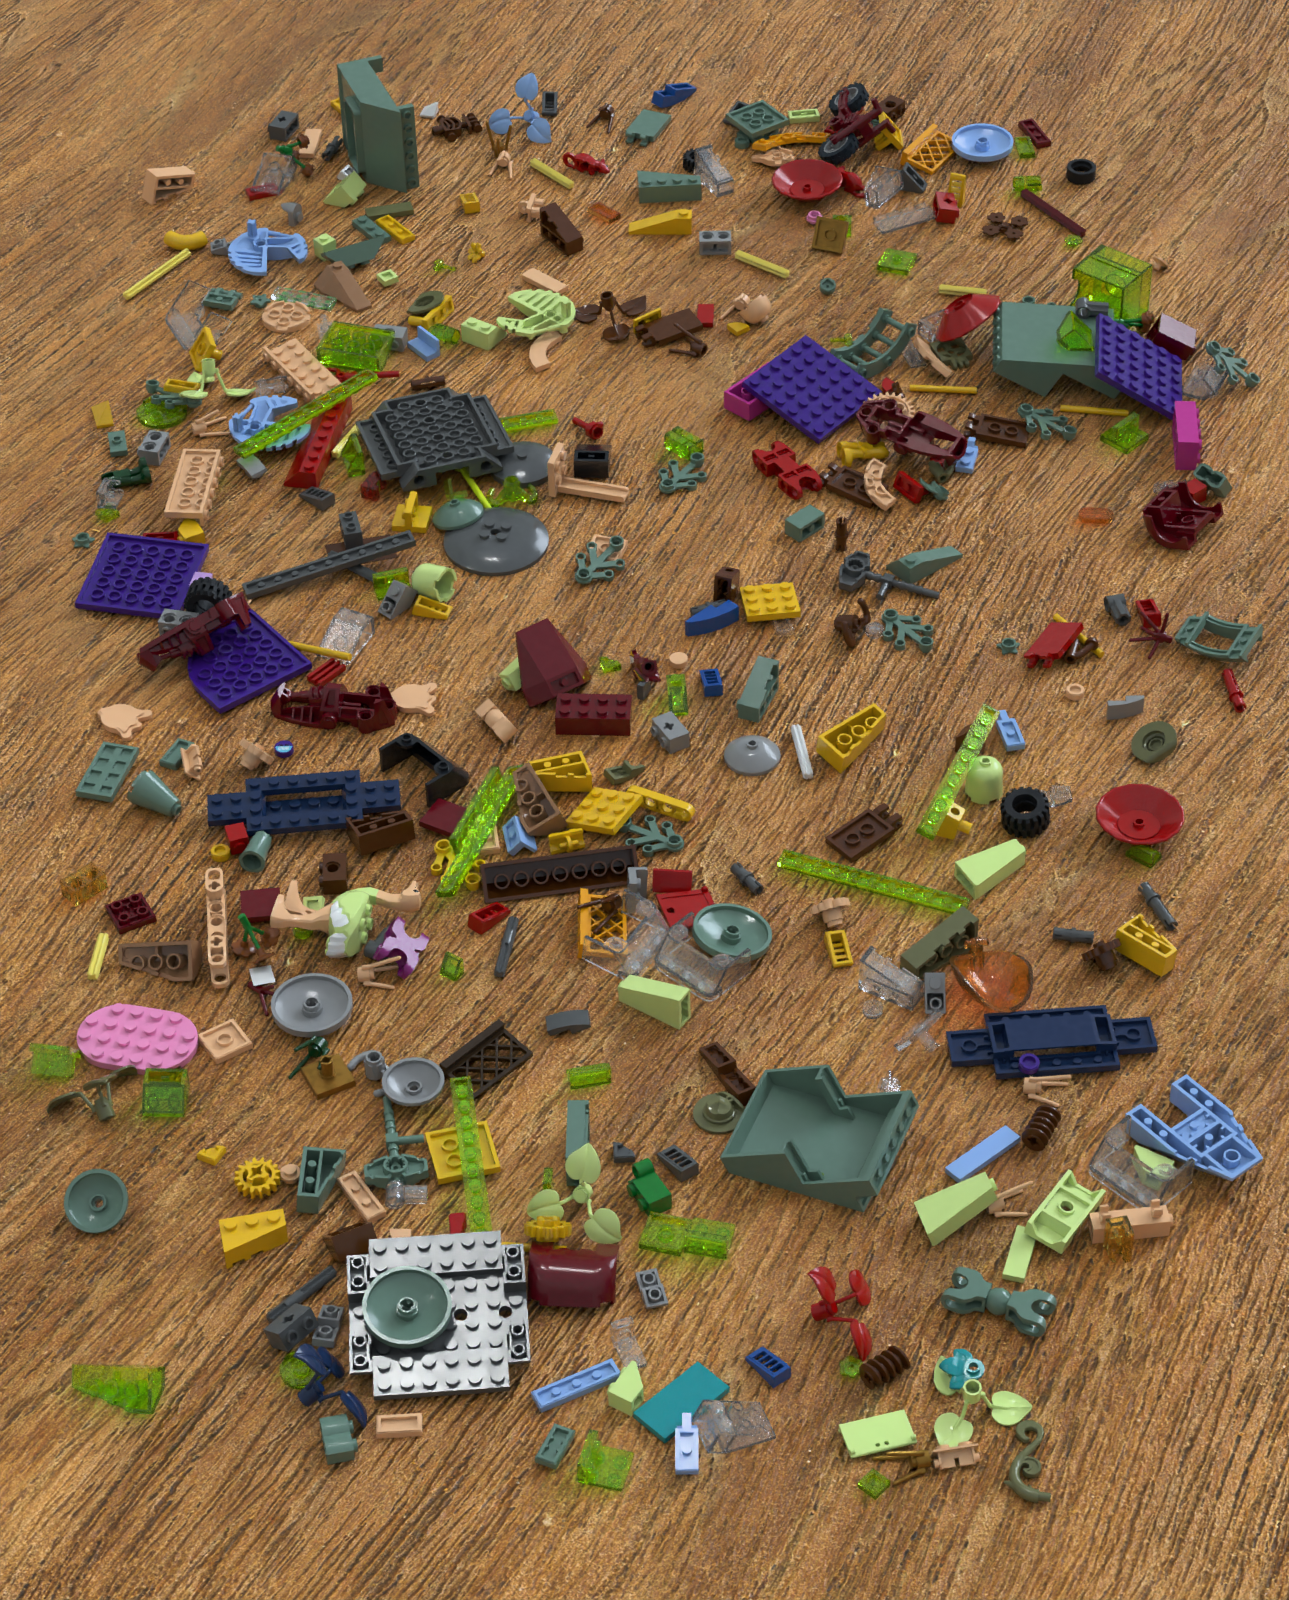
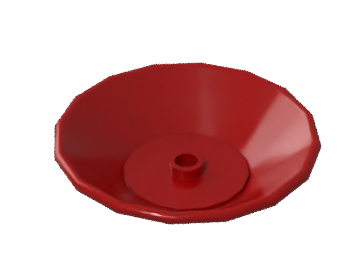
M801 159L780 166L775 170L771 180L773 187L780 194L808 203L833 194L840 188L843 177L841 171L833 164L823 160Z
M966 294L954 300L943 313L935 334L936 340L940 342L953 341L978 328L997 310L1001 303L1000 297L993 294Z
M1127 784L1115 787L1104 794L1096 806V820L1103 831L1116 840L1132 845H1154L1165 842L1178 834L1185 822L1184 809L1178 800L1164 789L1148 784Z

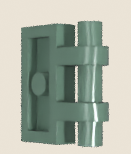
M220 287L217 289L211 288V291H208L202 299V306L232 311L237 305L238 299H242L243 294L236 290L228 291Z

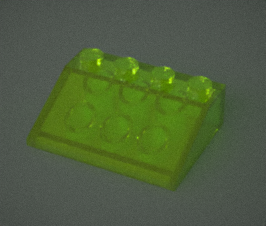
M333 321L316 348L317 360L326 367L356 370L357 372H382L386 366L396 331Z

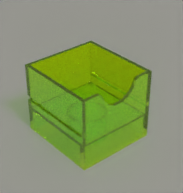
M1101 244L1073 267L1072 279L1078 280V289L1070 306H1075L1077 299L1085 297L1089 301L1109 303V309H1114V318L1116 319L1142 318V313H1146L1149 308L1153 265Z

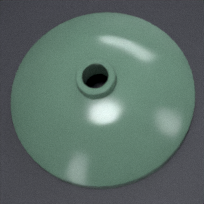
M453 499L442 505L435 512L432 518L433 524L441 530L464 528L478 521L484 513V508L480 502L473 499Z
M92 1169L85 1171L74 1178L66 1190L64 1197L65 1213L69 1221L81 1231L94 1234L106 1232L114 1228L123 1219L127 1211L129 1201L127 1188L117 1175L108 1170ZM98 1201H103L101 1207H97Z

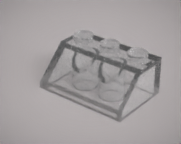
M1213 356L1197 364L1182 387V395L1203 401L1208 398H1214L1218 395L1219 388L1224 385V380L1229 376L1227 369L1222 374H1218L1214 370L1216 363Z

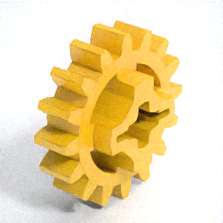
M263 1157L260 1161L253 1158V1162L246 1160L245 1166H238L239 1171H235L234 1181L237 1191H243L244 1197L250 1194L251 1199H254L255 1195H259V1198L262 1199L263 1194L270 1196V1191H277V1185L281 1184L280 1170H278L277 1164H272V1160L265 1162Z
M538 1216L537 1220L527 1221L524 1224V1234L531 1238L536 1237L538 1242H558L559 1238L570 1237L572 1233V1224L560 1221V1217Z

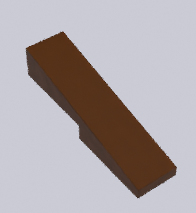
M717 1041L699 1048V1053L728 1093L738 1099L743 1106H746L756 1086L737 1068L736 1060Z

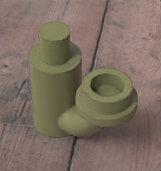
M931 460L929 461V470L939 483H945L953 473L956 463L948 466L946 460H944V465L947 470H944L939 462Z

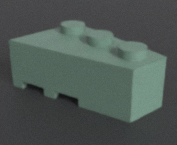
M303 1146L296 1212L319 1213L337 1182L336 1179L340 1177L345 1168L346 1150Z

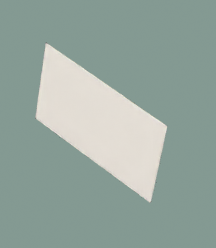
M271 965L249 969L253 986L275 982Z

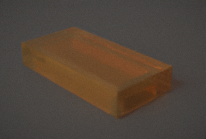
M599 201L587 208L588 213L608 224L621 218V213Z

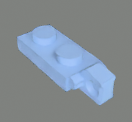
M969 437L966 452L957 461L955 472L973 473L979 450L975 444V437Z
M999 710L996 727L1006 751L1025 749V741L1015 718H1009L1006 710Z
M682 1413V1426H677L675 1429L676 1475L699 1474V1431L697 1425H692L691 1413Z

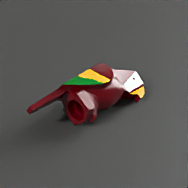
M636 649L632 650L629 657L630 664L634 668L632 669L634 677L645 682H661L656 660L641 657L636 652Z

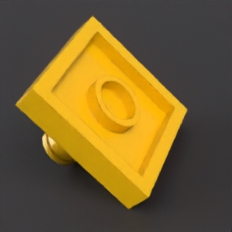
M205 326L189 351L194 368L199 372L202 371V359L211 357L220 360L222 357V350L215 349L217 346L210 328Z

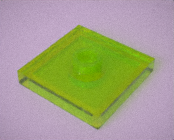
M887 248L877 264V270L908 276L917 260V254Z
M650 1211L639 1241V1248L681 1257L692 1227V1219Z

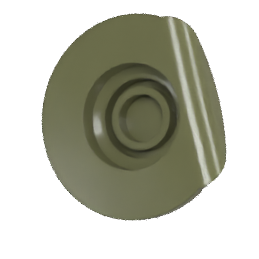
M440 291L421 293L406 312L408 314L419 313L420 315H426L443 302L444 295Z
M1155 721L1148 723L1135 733L1131 742L1132 752L1136 758L1146 763L1152 764L1162 761L1175 750L1177 746V733L1173 726L1167 722Z
M721 1091L701 1098L694 1106L693 1119L700 1129L708 1133L727 1134L734 1131L745 1108L733 1095Z

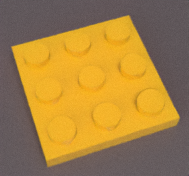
M793 582L739 587L747 622L801 617V610Z
M594 787L566 819L568 824L566 827L573 829L582 828L585 831L615 835L644 801L641 794Z
M487 1120L425 1133L438 1185L501 1172V1166Z

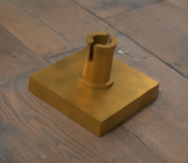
M817 216L811 248L843 253L849 222Z
M339 1053L333 1056L323 1055L320 1058L321 1070L317 1069L319 1061L301 1067V1073L317 1100L356 1086L354 1077Z

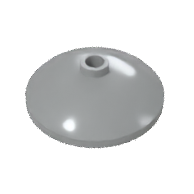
M745 735L736 738L726 746L724 751L726 765L732 771L745 776H759L771 772L778 766L781 757L779 747L770 739L759 735Z
M420 1057L405 1058L393 1063L386 1069L382 1077V1088L385 1095L394 1103L403 1106H420L433 1101L440 1095L445 1084L442 1069L435 1062Z

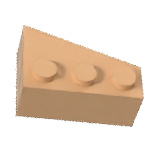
M186 166L147 169L142 198L149 204L154 205L156 201L166 200L170 195H177L192 189L195 173Z

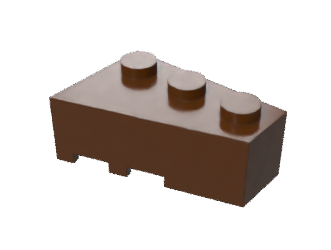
M554 202L541 207V236L567 256L583 250V236L557 203Z
M406 810L382 813L381 817L370 818V815H363L364 819L352 820L351 817L345 818L348 837L361 856L416 839L413 819Z

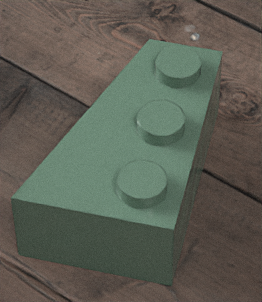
M762 656L757 657L742 696L736 704L738 718L757 723L760 722L779 689L778 660Z

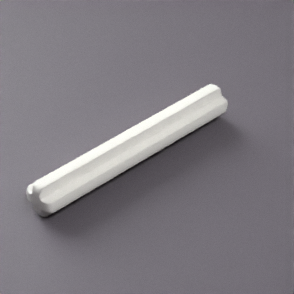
M799 724L792 725L791 734L803 778L812 779L813 770L801 726Z

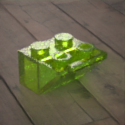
M146 1068L143 1080L142 1116L184 1117L190 1088L187 1069Z

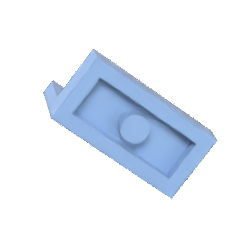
M418 326V337L407 342L408 348L426 362L439 357V339L422 326Z
M514 815L502 826L507 852L510 855L514 856L523 847L534 853L537 851L535 837L528 835L519 817Z

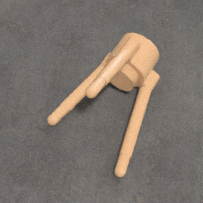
M503 150L499 154L495 165L488 174L489 176L492 175L499 165L501 167L508 166L509 178H513V162L510 161L511 156L508 152Z
M741 293L740 296L733 300L734 304L720 319L722 320L734 308L738 310L746 309L750 303L749 296Z
M217 409L195 420L194 423H191L194 436L199 435L202 438L206 436L230 435V432L205 433L207 426L225 420L227 417L224 416L205 423L204 420L219 413Z
M401 956L357 967L358 982L364 983V987L373 986L395 989L393 985L371 982V980H375V972L398 969V964L384 967L378 966L401 959Z
M1071 1075L1025 1077L1023 1094H1028V1099H1035L1059 1107L1058 1103L1036 1094L1041 1093L1042 1086H1068V1082H1053V1080L1071 1079Z
M1028 1181L996 1194L998 1200L986 1208L988 1215L994 1214L995 1218L1002 1216L1027 1217V1212H1002V1209H1005L1004 1199L1022 1193L1024 1188L1033 1184V1181Z

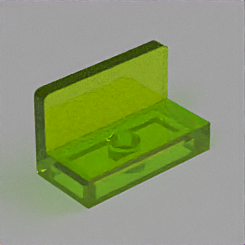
M451 478L444 481L447 502L453 499L468 497L467 490L453 492Z
M407 567L372 574L373 588L378 600L384 599L393 579L411 587Z
M609 1063L566 1070L571 1090L611 1083V1067Z

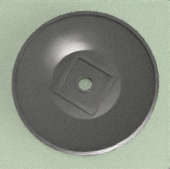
M508 507L484 508L482 517L475 523L464 528L447 530L443 542L448 559L460 569L482 576H505L524 571L539 562L547 552L549 535L545 525L528 512Z

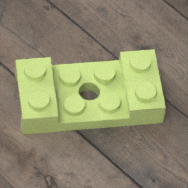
M1068 1169L1027 1221L1024 1233L1062 1254L1072 1242L1075 1233L1089 1217V1213H1094L1102 1203L1106 1191L1100 1189L1091 1192L1079 1185L1073 1172ZM1061 1207H1068L1071 1211H1065Z

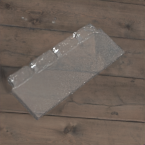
M920 203L913 207L900 209V212L896 210L886 213V216L885 214L873 217V224L881 234L934 220L935 215L929 205L926 206L925 203Z

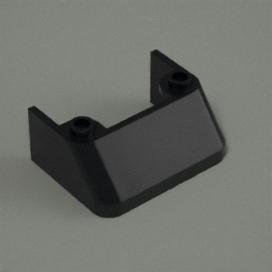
M402 734L379 748L382 772L387 771L412 755L434 771L437 777L425 783L428 808L438 798L445 799L469 783V774L466 770L433 745L413 734Z

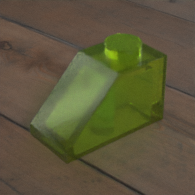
M666 675V694L669 712L672 711L675 716L688 715L685 675Z

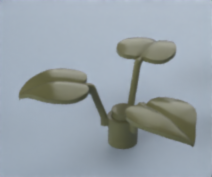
M127 1065L100 1079L84 1084L83 1090L85 1091L95 1087L97 1089L99 1099L94 1101V1106L82 1092L73 1091L50 1101L47 1113L65 1101L81 1097L91 1108L92 1113H97L100 1122L115 1117L116 1115L112 1107L110 1082L123 1076H137L136 1067L134 1065ZM106 1084L107 1098L103 1097L100 1085Z

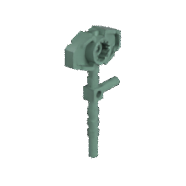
M384 1096L383 1114L385 1118L386 1147L389 1157L387 1155L380 1157L371 1164L368 1163L363 1166L365 1184L375 1185L384 1189L403 1186L406 1188L418 1183L421 1179L429 1177L428 1164L425 1158H417L409 1154H401L400 1156L399 1145L424 1143V1135L398 1137L392 1102L387 1096Z

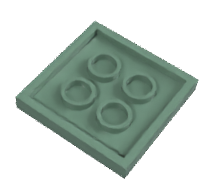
M764 100L726 114V120L752 139L789 125V119Z

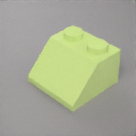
M353 171L332 189L323 202L343 208L349 204L352 206L358 200L357 197L364 193L363 189L367 184Z
M469 317L461 324L462 341L487 351L507 336V332L503 329L473 317Z

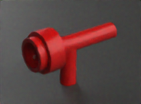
M577 417L572 419V423L585 429L587 437L596 440L603 435L602 421H592L588 424Z

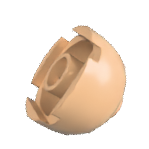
M763 292L749 303L746 309H743L739 315L747 323L757 324L761 322L763 324L769 319L768 314L771 311V302Z

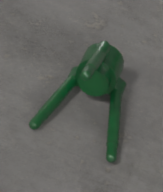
M313 1035L310 1040L294 1048V1052H297L308 1046V1054L288 1076L289 1079H292L311 1057H320L330 1052L326 1039ZM319 1061V1065H318V1067H317L318 1070H321L320 1061Z

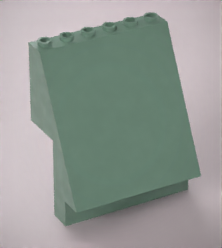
M1002 302L994 312L992 323L993 372L1043 397L1048 394L1062 374L1113 399L1121 392L1095 377L1096 317L1089 316L1086 319H1079L1075 313V306ZM1108 309V316L1113 321L1114 309Z
M829 1064L766 1069L720 1159L731 1174L864 1212L871 1196H878L920 1105L911 1090L846 1095Z

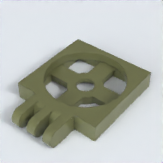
M961 337L953 341L929 343L930 349L935 356L946 366L950 365L953 370H957V366L959 369L964 366L969 367V361L973 360V354ZM958 344L960 348L955 349L951 346ZM944 348L945 351L938 352L937 349Z

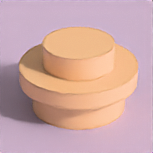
M294 1164L283 1166L280 1170L281 1179L286 1184L296 1183L299 1180L300 1168Z

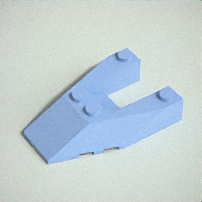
M1187 1074L1171 1084L1169 1101L1188 1116L1174 1127L1170 1128L1142 1104L1125 1114L1124 1131L1135 1141L1211 1175L1233 1181L1263 1160L1251 1139H1248L1245 1135L1242 1125L1238 1124L1233 1117L1234 1113Z

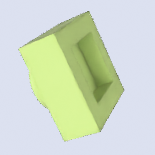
M391 269L377 274V280L384 287L399 282L398 276Z
M323 896L303 897V905L310 909L318 911L324 907L325 898Z

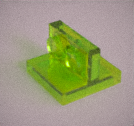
M1133 412L1101 434L1100 441L1128 454L1147 441L1149 434L1138 429L1139 414Z
M30 1043L29 1051L34 1052L31 1073L73 1078L75 1060L81 1057V1050L67 1046Z

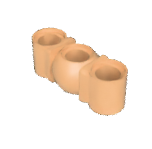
M489 698L475 710L504 743L519 731Z

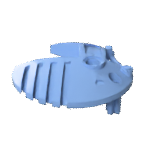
M248 219V232L234 239L228 248L230 263L236 269L241 270V272L255 276H267V260L293 258L300 264L306 259L308 254L306 240L300 234L289 235L270 231L268 228L257 229L255 219Z
M272 395V397L261 396L253 398L249 401L250 405L240 414L234 413L232 419L229 420V431L233 439L242 446L263 451L265 448L266 451H272L275 448L276 450H282L285 446L290 448L295 442L298 444L307 438L311 431V424L273 422L275 416L298 407L297 399L288 396H282L281 398L278 395ZM252 409L253 411L251 413L250 418L243 419L246 416V414Z

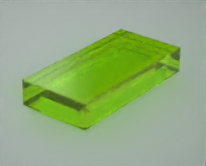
M1015 137L1014 143L1019 158H1035V151L1030 137Z

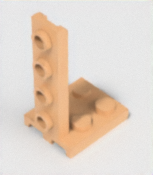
M557 442L547 462L549 496L556 497L557 493L561 492L601 500L625 502L629 494V488L626 486L565 477L567 473V465H565L567 452L564 451V443Z

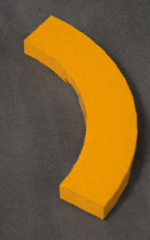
M802 132L777 134L770 136L767 140L764 138L757 140L752 144V149L767 151L773 147L790 143H823L831 134L812 132V135H802Z

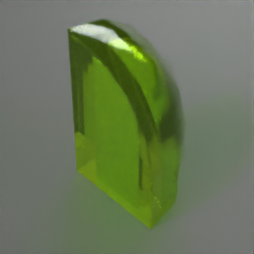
M1135 845L1126 851L1125 856L1151 869L1162 858V853L1147 845Z

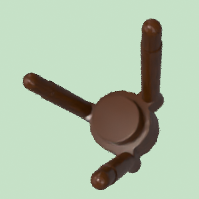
M605 103V105L598 108L600 113L586 127L589 128L600 117L603 119L610 118L607 129L609 134L615 115L613 114L614 108L610 104Z
M674 323L676 328L694 341L686 338V341L691 344L690 350L692 352L678 349H669V351L697 357V355L704 356L708 348L707 344L677 323Z
M613 893L607 897L578 905L577 909L602 904V908L610 912L593 931V934H596L614 915L618 914L617 909L622 906L623 902L618 894Z

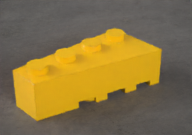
M875 703L869 705L819 735L816 752L842 774L884 730L886 713Z

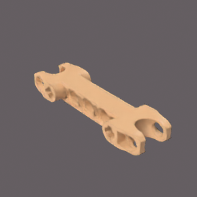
M209 868L205 872L208 925L207 946L212 986L216 989L226 988L230 984L227 900L222 869ZM213 874H218L220 876L219 879H209V877ZM217 976L226 977L222 982L215 981Z

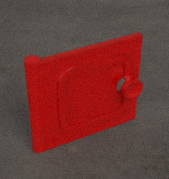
M703 886L699 890L656 894L663 918L666 919L670 929L692 927L697 913L703 908L715 904L707 886Z

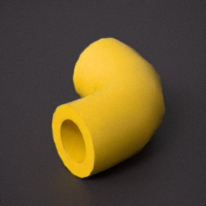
M171 230L164 236V243L176 250H184L186 248L195 250L208 244L207 237L202 231L190 235H181Z

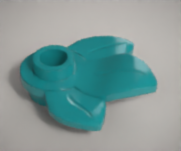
M954 1349V1357L946 1358L939 1364V1368L952 1376L949 1388L954 1390L961 1389L969 1379L979 1380L985 1372L984 1364L980 1360L974 1359L972 1354L965 1349ZM970 1367H976L977 1369L971 1370Z

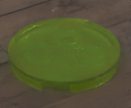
M148 397L137 408V419L148 428L166 429L174 427L186 418L187 405H175V408L167 409L165 408V400H161L160 404H152L151 397Z

